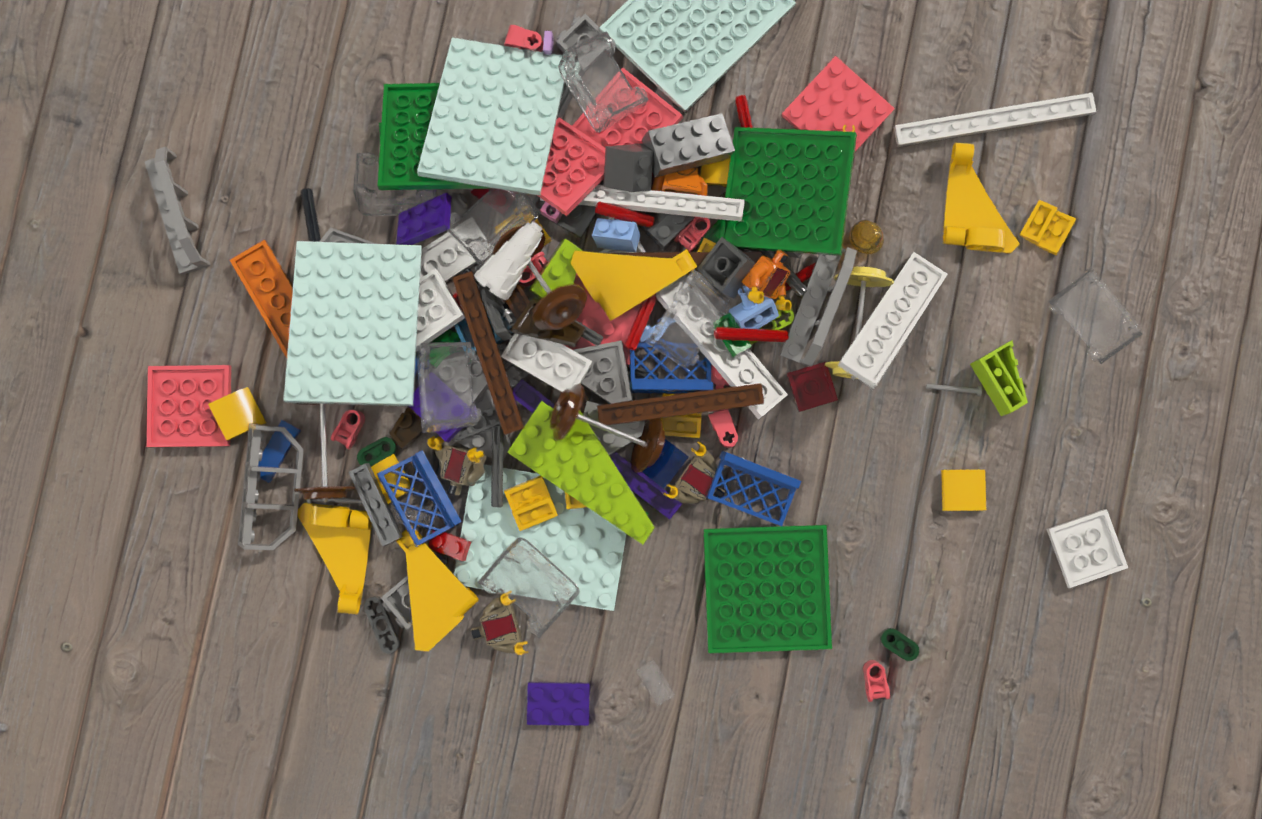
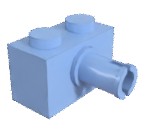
M597 218L592 237L597 248L636 252L640 232L636 222H628L616 218L614 220Z
M742 286L744 293L741 288L738 289L742 302L728 310L740 328L759 329L779 317L775 303L771 298L764 296L763 303L761 304L749 300L748 294L751 290L747 286Z

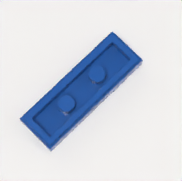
M281 420L278 427H285L295 440L301 431L284 420ZM281 431L274 432L262 453V460L258 461V466H281L292 446ZM260 471V478L271 483L277 472Z

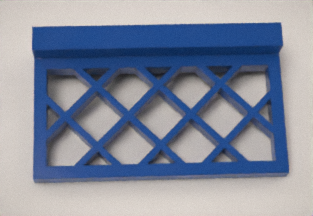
M638 343L637 348H642L647 353L641 361L635 356L633 350H629L631 393L685 394L713 390L711 362L706 357L700 362L692 354L696 349H699L694 343ZM657 348H662L668 354L662 361L653 354ZM676 349H683L688 355L680 361L673 352ZM649 356L658 363L652 371L643 364ZM669 356L678 364L672 371L663 364ZM689 356L698 364L692 371L683 364ZM639 366L648 373L644 379H635V370ZM659 366L668 373L664 379H658L653 374ZM679 366L688 373L684 379H678L673 374ZM699 366L706 372V379H698L693 374Z
M423 450L377 474L416 547L462 522ZM412 462L415 468L414 476L403 473L404 465ZM388 473L397 474L396 485L388 483L384 475ZM401 476L412 479L410 489L398 486ZM415 481L424 484L425 490L423 494L412 491ZM397 490L408 493L405 503L397 501L395 497ZM411 494L422 497L419 507L408 504ZM425 498L432 500L435 504L433 512L422 509ZM407 508L418 511L415 521L409 520L405 516ZM421 512L432 515L429 525L418 522ZM434 517L442 518L446 526L441 529L432 527ZM416 526L428 529L426 537L418 540L415 534Z
M722 451L719 458L721 460L706 498L782 526L797 488L799 489L801 481ZM724 465L731 467L734 476L725 480L721 473ZM746 473L750 474L753 483L743 487L739 476ZM736 478L740 489L730 493L726 482ZM768 481L771 490L761 494L758 483ZM723 484L727 495L720 498L713 496L715 488ZM755 486L759 496L748 500L745 490ZM782 488L789 489L787 498L780 501L776 491ZM742 492L746 502L739 505L734 504L731 496ZM773 493L777 503L767 507L763 497ZM760 499L764 509L755 512L750 503ZM779 506L781 511L779 520L771 517L770 509Z

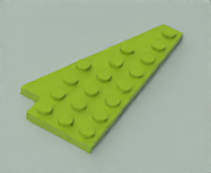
M541 401L507 453L644 545L655 529V526L591 426L584 421L576 419L569 433L562 440L556 441L553 437V429L550 427L553 408Z

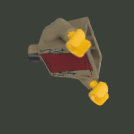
M432 436L427 440V444L431 449H435L439 460L441 478L451 481L448 493L460 495L462 485L474 486L485 473L484 462L487 456L482 451L477 452L475 447L466 450L457 446H443L444 440L440 436L437 438Z
M697 442L700 445L697 451L691 448V451L696 455L675 486L667 484L671 491L669 494L663 492L664 496L690 504H697L701 500L705 501L718 466L713 456L702 443ZM718 486L715 488L713 496L720 498L725 491Z
M508 591L493 599L483 610V616L480 617L481 626L471 628L472 637L474 640L485 637L487 645L492 646L494 650L516 653L518 655L527 654L529 651H524L523 645L528 644V642H521L523 639L512 604L516 599L510 600L508 594L512 593V591Z

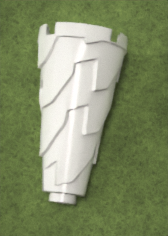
M534 221L531 224L526 223L525 226H522L509 241L503 244L495 255H492L474 274L476 280L484 287H489V291L499 298L508 300L543 235L541 230L543 228Z

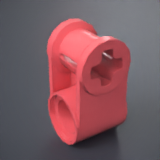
M510 25L504 46L543 52L544 43L539 33L517 25Z
M695 217L677 235L674 241L682 244L688 252H692L710 230L709 218ZM703 221L707 227L704 230H699L695 225Z
M543 251L531 258V262L539 273L548 262L544 257L545 253ZM527 265L523 272H528L530 278L527 280L520 279L518 282L525 287L532 285L536 280L535 275Z
M718 410L709 414L708 417L721 445L726 448L735 446L738 434L733 425L729 410ZM726 433L734 436L732 443L723 440Z
M358 410L346 411L333 431L331 441H338L345 445L346 449L350 450L365 423L364 414ZM355 413L358 421L353 425L350 422V417Z
M875 660L867 661L863 666L868 702L879 698L890 699L884 667ZM878 666V673L874 676L870 675V669Z

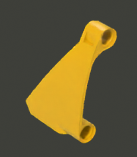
M955 142L952 148L948 174L943 244L966 246V249L1011 254L1020 243L997 211L972 167L974 162L972 161L974 144Z
M687 249L673 258L575 250L571 260V265L596 303L601 305L610 321L698 267Z
M303 503L298 509L297 516L316 546L340 591L337 613L358 615L368 562L371 520L366 511L350 510L349 507Z
M405 529L401 533L403 537L396 540V542L406 553L415 650L429 652L464 618V614L479 601V598L471 589L465 587L425 542L416 547L407 529ZM415 530L418 540L422 539L421 534Z

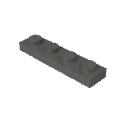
M365 463L350 471L349 475L382 546L402 538L401 531L370 464Z

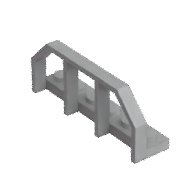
M167 147L156 149L155 158L144 162L179 274L184 275L211 265L209 261L199 255L193 244L190 231L199 227L198 224L185 217L179 199L180 197L187 196L188 192L174 182L168 161L177 158V156Z
M848 247L842 248L841 255L844 254V259L836 283L833 286H830L841 256L819 254L806 287L807 292L801 299L788 333L789 339L784 343L780 356L806 366L813 365L824 344L851 275L856 250ZM830 292L831 296L822 319L816 321L826 293ZM814 326H817L818 329L804 359H801Z
M249 423L238 545L243 549L274 550L296 531L299 493L295 492L294 489L300 488L304 449L285 427ZM264 430L281 431L297 450L295 468L258 466V461L262 460L260 441L264 439ZM260 471L295 473L292 505L255 503L258 501L256 482L260 480ZM254 508L291 510L290 527L272 543L251 544L254 542L255 537L252 524L256 521L257 516Z

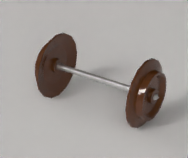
M522 226L514 227L504 233L495 245L492 255H495L503 244L509 241ZM541 230L543 233L541 240L531 258L541 252L544 247L546 238L543 230ZM530 260L528 263L529 268L547 293L534 309L532 316L534 325L541 330H558L572 324L578 319L585 307L587 300L586 291L579 285L573 284L561 286L551 291Z
M576 384L571 389H565L561 393L550 418V427L553 429V437L556 441L562 440L569 433L576 419H579L634 442L635 445L631 456V469L634 473H641L657 461L665 442V431L659 418L649 420L643 428L642 436L635 438L580 415L579 411L584 395L581 384Z
M294 403L320 405L322 487L294 489V491L302 493L304 500L323 499L326 502L328 499L347 498V492L354 490L355 487L327 486L325 404Z

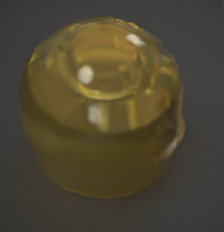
M865 219L853 225L849 233V240L853 248L858 252L874 254L883 246L884 236L879 225Z

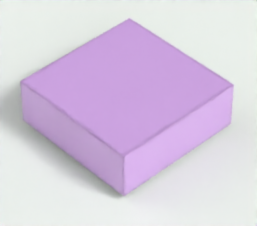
M544 31V54H553L554 38L552 31Z

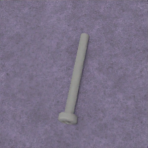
M926 384V389L976 393L977 396L982 394L981 386L967 388Z
M352 498L328 499L326 501L363 504L361 499ZM323 499L307 500V503H312V501L324 502Z

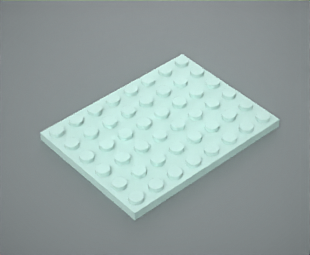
M628 0L599 29L613 42L616 48L685 113L795 6L796 2L794 0Z
M452 38L417 170L418 176L541 195L567 74L569 56L559 54L548 55L540 51Z
M297 241L284 392L285 403L413 406L422 247L420 245Z
M484 465L485 473L474 486H469L460 537L472 542L466 561L456 560L454 571L456 578L466 587L502 593L512 591L510 594L614 611L626 533L588 507L566 509L565 491L545 478L544 481L558 516L520 531L504 490L538 477L540 474L503 468V506L494 508L491 506L492 466Z

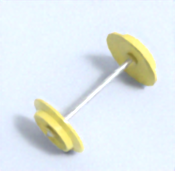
M853 267L847 284L861 286L855 339L862 327L866 287H887L894 284L892 279L886 277V272L870 267ZM839 274L834 276L835 280H837ZM839 362L825 363L826 367L833 369L834 376L851 378L853 380L857 379L839 367Z

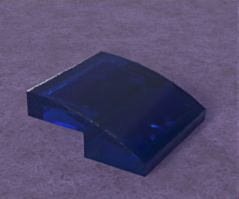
M665 439L662 452L657 461L650 468L644 469L642 473L665 489L689 456Z

